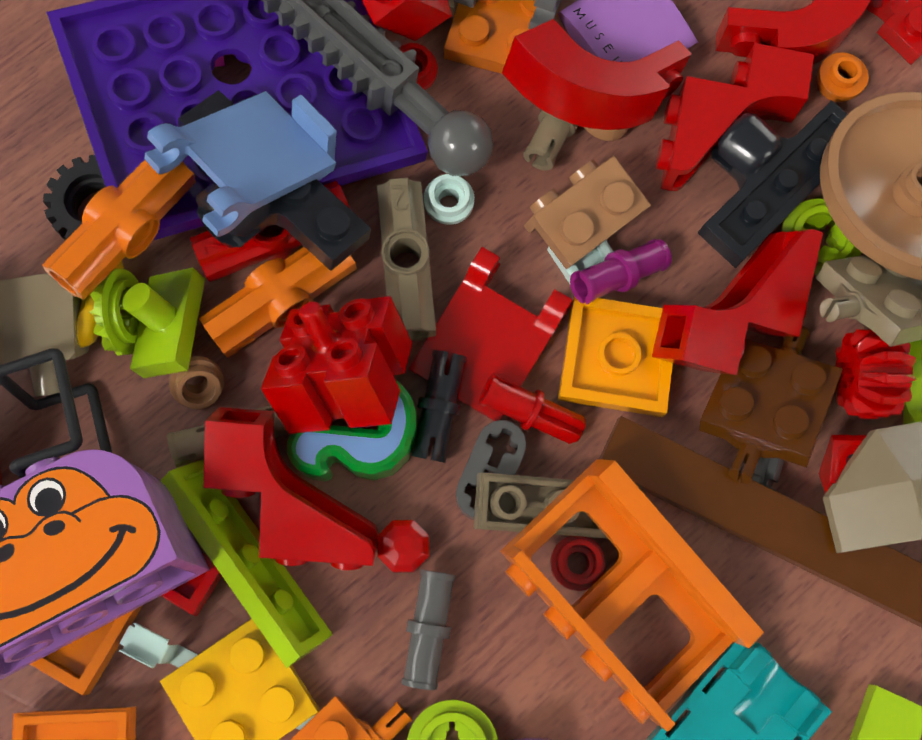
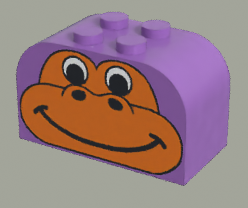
M83 450L68 454L62 458L51 457L38 461L26 469V476L6 486L0 485V680L210 570L196 538L187 527L172 495L160 479L114 453L103 450Z

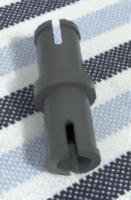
M421 569L414 619H408L406 631L411 633L404 678H402L401 684L417 689L437 690L444 639H450L451 626L446 625L453 581H455L456 575Z

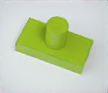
M193 267L151 276L148 285L146 283L135 284L124 295L123 308L140 321L130 369L142 378L184 372L189 369L205 278Z

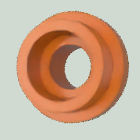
M843 52L828 56L822 62L817 72L819 91L825 98L834 102H844L856 98L865 89L869 79L865 64L858 57ZM839 72L847 75L849 79L842 77Z

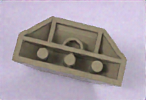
M922 422L869 431L845 465L836 484H832L823 496L836 553L922 539Z

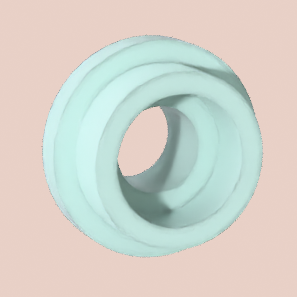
M441 175L433 179L425 189V210L438 223L445 225L460 223L473 210L474 191L471 185L460 176ZM445 196H453L458 200V203L454 207H444L440 200Z

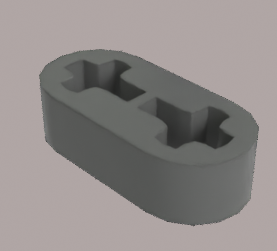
M504 420L493 421L485 426L478 436L456 490L457 507L470 520H474L475 509L470 507L471 497L464 492L467 487L476 488L477 473L516 475L525 453L526 441L523 432L514 423ZM501 433H504L511 437L509 445L516 449L514 455L505 453L498 468L488 465L493 447L487 444L486 441L488 438L497 440Z

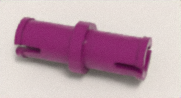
M652 239L648 243L629 251L619 249L608 253L603 262L581 271L573 272L570 277L572 293L580 303L586 302V304H589L595 299L615 290L620 292L629 291L638 285L639 280L659 271L667 270L671 266L672 255L670 249L663 240Z

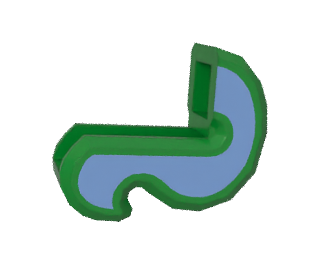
M396 381L400 388V394L392 424L378 425V430L331 425L330 430L291 434L287 442V454L291 463L303 476L322 482L332 479L333 473L330 468L335 462H339L359 478L378 480L394 475L409 461L417 437V417L412 397L402 384Z

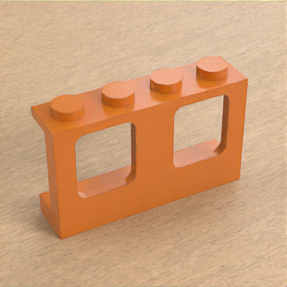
M596 459L500 551L512 564L505 570L508 577L527 597H530L536 591L549 606L543 613V616L566 640L573 634L587 649L580 656L582 660L604 683L610 677L615 680L624 691L618 697V700L642 725L648 719H651L668 732L676 723L665 711L733 642L749 649L764 633L614 460ZM583 511L617 548L619 557L617 562L574 604L570 605L531 561V557L576 513ZM658 595L689 630L690 640L654 679L643 687L606 646L605 641L649 596Z

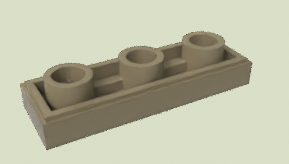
M477 473L473 529L521 532L574 480ZM583 511L576 513L554 534L607 538Z

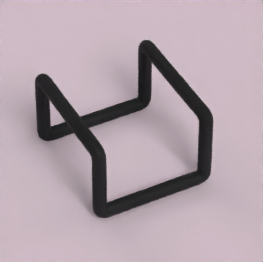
M52 348L0 365V385L29 409L41 410L62 403L70 441L13 460L9 465L12 473L22 478L26 476L25 471L27 467L43 459L72 453L81 447L83 437L74 398L86 394L88 395L100 450L112 453L96 386L89 383L71 388L62 351ZM53 360L60 393L35 400L14 382L8 374Z

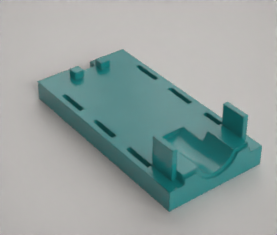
M733 642L694 682L668 713V716L675 722L685 709L688 710L687 714L670 734L666 736L665 733L667 731L658 725L646 740H809L832 711L809 688L788 674L760 643L755 642L748 649ZM720 668H725L721 672V674L716 678V680L710 685V687L705 692H703L702 689L708 684V682L714 677V675L720 670Z

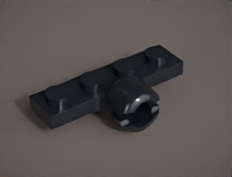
M218 90L179 117L178 125L182 127L232 106L234 103ZM317 179L252 211L237 227L223 236L217 237L204 224L216 240L229 248L242 247L267 226H281L330 271L368 241L371 228ZM215 182L197 194L196 197L198 204L197 214L203 224V215L214 211L207 202V197L211 192L219 188Z
M831 100L803 129L789 139L780 137L757 114L748 112L738 118L721 136L718 144L714 146L711 156L723 170L737 181L739 190L702 226L698 234L734 268H737L821 183L820 165L824 150L833 133L848 114Z

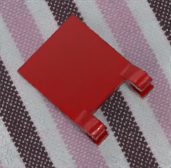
M481 247L473 259L464 280L436 323V336L426 339L408 369L428 381L433 350L448 352L444 370L445 375H448L453 353L467 357L466 363H464L457 399L492 421H499L503 418L504 414L487 406L479 405V398L488 378L492 373H495L500 378L522 387L546 345L568 313L573 299L554 289L538 316L532 314L487 287L500 267V263H498L500 257Z

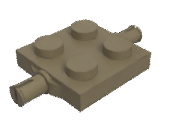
M866 255L824 262L816 279L835 297L824 299L821 302L820 314L822 318L827 317L825 321L834 322L845 318L856 319L875 332L890 347L922 340V280L891 271Z

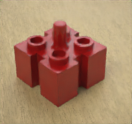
M391 296L355 299L346 303L340 312H334L330 304L320 305L317 302H308L301 308L291 309L279 339L284 348L272 357L261 386L262 392L288 433L330 430L332 420L342 418L346 420L350 428L392 424L400 394V388L393 375L405 374L413 342Z

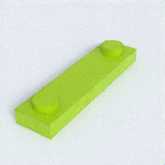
M204 459L168 471L160 481L172 495L187 527L285 667L288 668L333 636L285 566L278 564L275 559L259 558L260 531L238 500L234 497L223 495L221 489L203 488Z

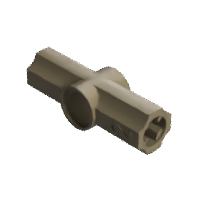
M409 178L389 179L386 183L377 185L382 241L381 255L385 275L386 296H391L411 340L421 341L425 338L436 336L430 254L427 243L422 184ZM405 252L412 253L419 258L418 263L408 268L395 265L393 260L399 254Z

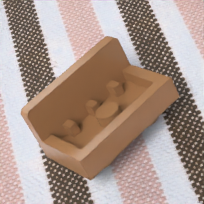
M614 155L600 166L597 165L594 159L590 160L569 177L573 183L572 187L560 196L553 188L529 207L534 215L523 226L529 234L535 229L565 269L571 267L651 206Z

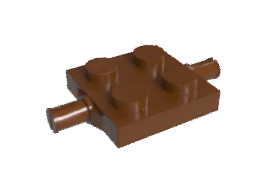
M804 326L801 328L800 337H797L795 342L796 337L785 336L781 348L745 339V350L740 359L737 375L721 373L700 419L699 431L725 439L736 449H739L728 471V475L735 481L738 480L743 465L746 464L742 472L741 483H751L760 457L780 458L806 468L808 466L843 369L801 355L807 339L810 337L809 330Z

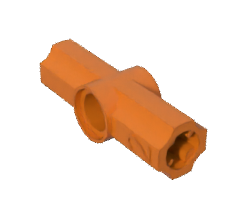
M144 160L117 188L114 185L107 186L93 196L83 212L82 224L42 264L43 268L66 291L74 297L85 300L125 257L128 259L135 258L148 248L158 233L160 220L196 183L194 173L182 161L173 170L164 174H158Z
M303 247L285 260L274 258L257 267L244 282V288L201 316L199 320L223 354L229 358L272 327L283 328L291 309H298L308 302H313L315 297L356 270V263L350 255L330 271L310 251Z

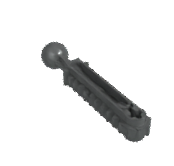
M262 0L266 13L275 12L279 17V24L282 27L289 25L293 28V37L296 40L304 38L308 42L309 52H319L323 56V64L326 67L334 65L338 69L337 77L340 80L348 78L353 83L352 91L355 93L363 92L368 96L367 109L372 111L381 108L389 116L400 109L429 135L428 147L430 156L438 169L451 176L468 177L480 171L487 164L492 156L494 144L491 129L485 120L468 110L448 112L416 82L419 67L415 64L417 52L412 49L402 53L400 51L401 43L398 40L390 42L385 37V30L382 27L376 29L370 24V16L367 14L361 16L355 10L356 4L353 1Z

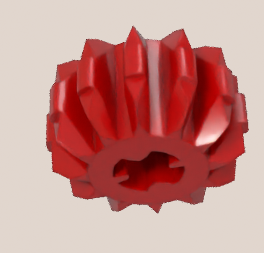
M870 328L856 329L855 332L845 334L842 339V346L837 347L835 350L837 358L835 367L843 369L836 389V400L839 406L844 407L848 415L859 416L861 419H878V417L887 418L890 415H901L905 402H909L912 399L910 389L912 381L917 380L913 375V366L916 358L909 355L910 342L890 347Z

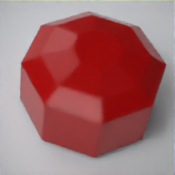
M392 520L378 534L377 557L393 573H415L429 558V534L415 520Z

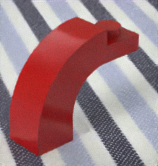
M812 0V3L808 6L793 11L728 7L716 33L715 51L730 52L735 56L747 57L753 44L758 43L814 54L813 64L829 56L842 44L871 0Z
M551 19L514 37L502 74L532 104L558 119L586 128L620 130L636 127L652 120L663 99L673 93L682 83L683 76L681 73L692 53L678 40L639 60L630 62L610 61L584 50L554 19Z

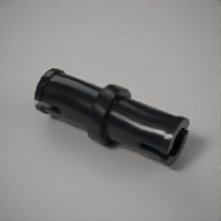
M433 350V359L425 397H419L417 408L422 409L414 451H412L411 456L426 459L430 439L433 437L434 445L430 460L446 463V452L453 417L459 416L461 405L456 404L467 357L453 353L448 375H445L444 370L448 352Z

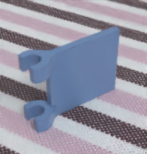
M266 91L182 127H176L167 123L155 126L148 131L147 138L156 149L146 152L144 157L158 174H164L177 167L189 155L218 185L219 188L211 192L207 197V202L214 211L203 215L202 220L217 237L232 231L252 211L333 171L336 162Z

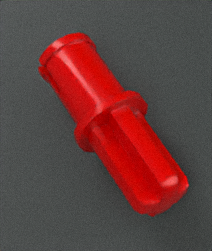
M492 373L488 378L479 398V405L487 406L520 421V428L528 430L530 427H533L568 444L578 442L586 426L584 416L545 399L543 391L537 389L533 393L500 378L495 373Z

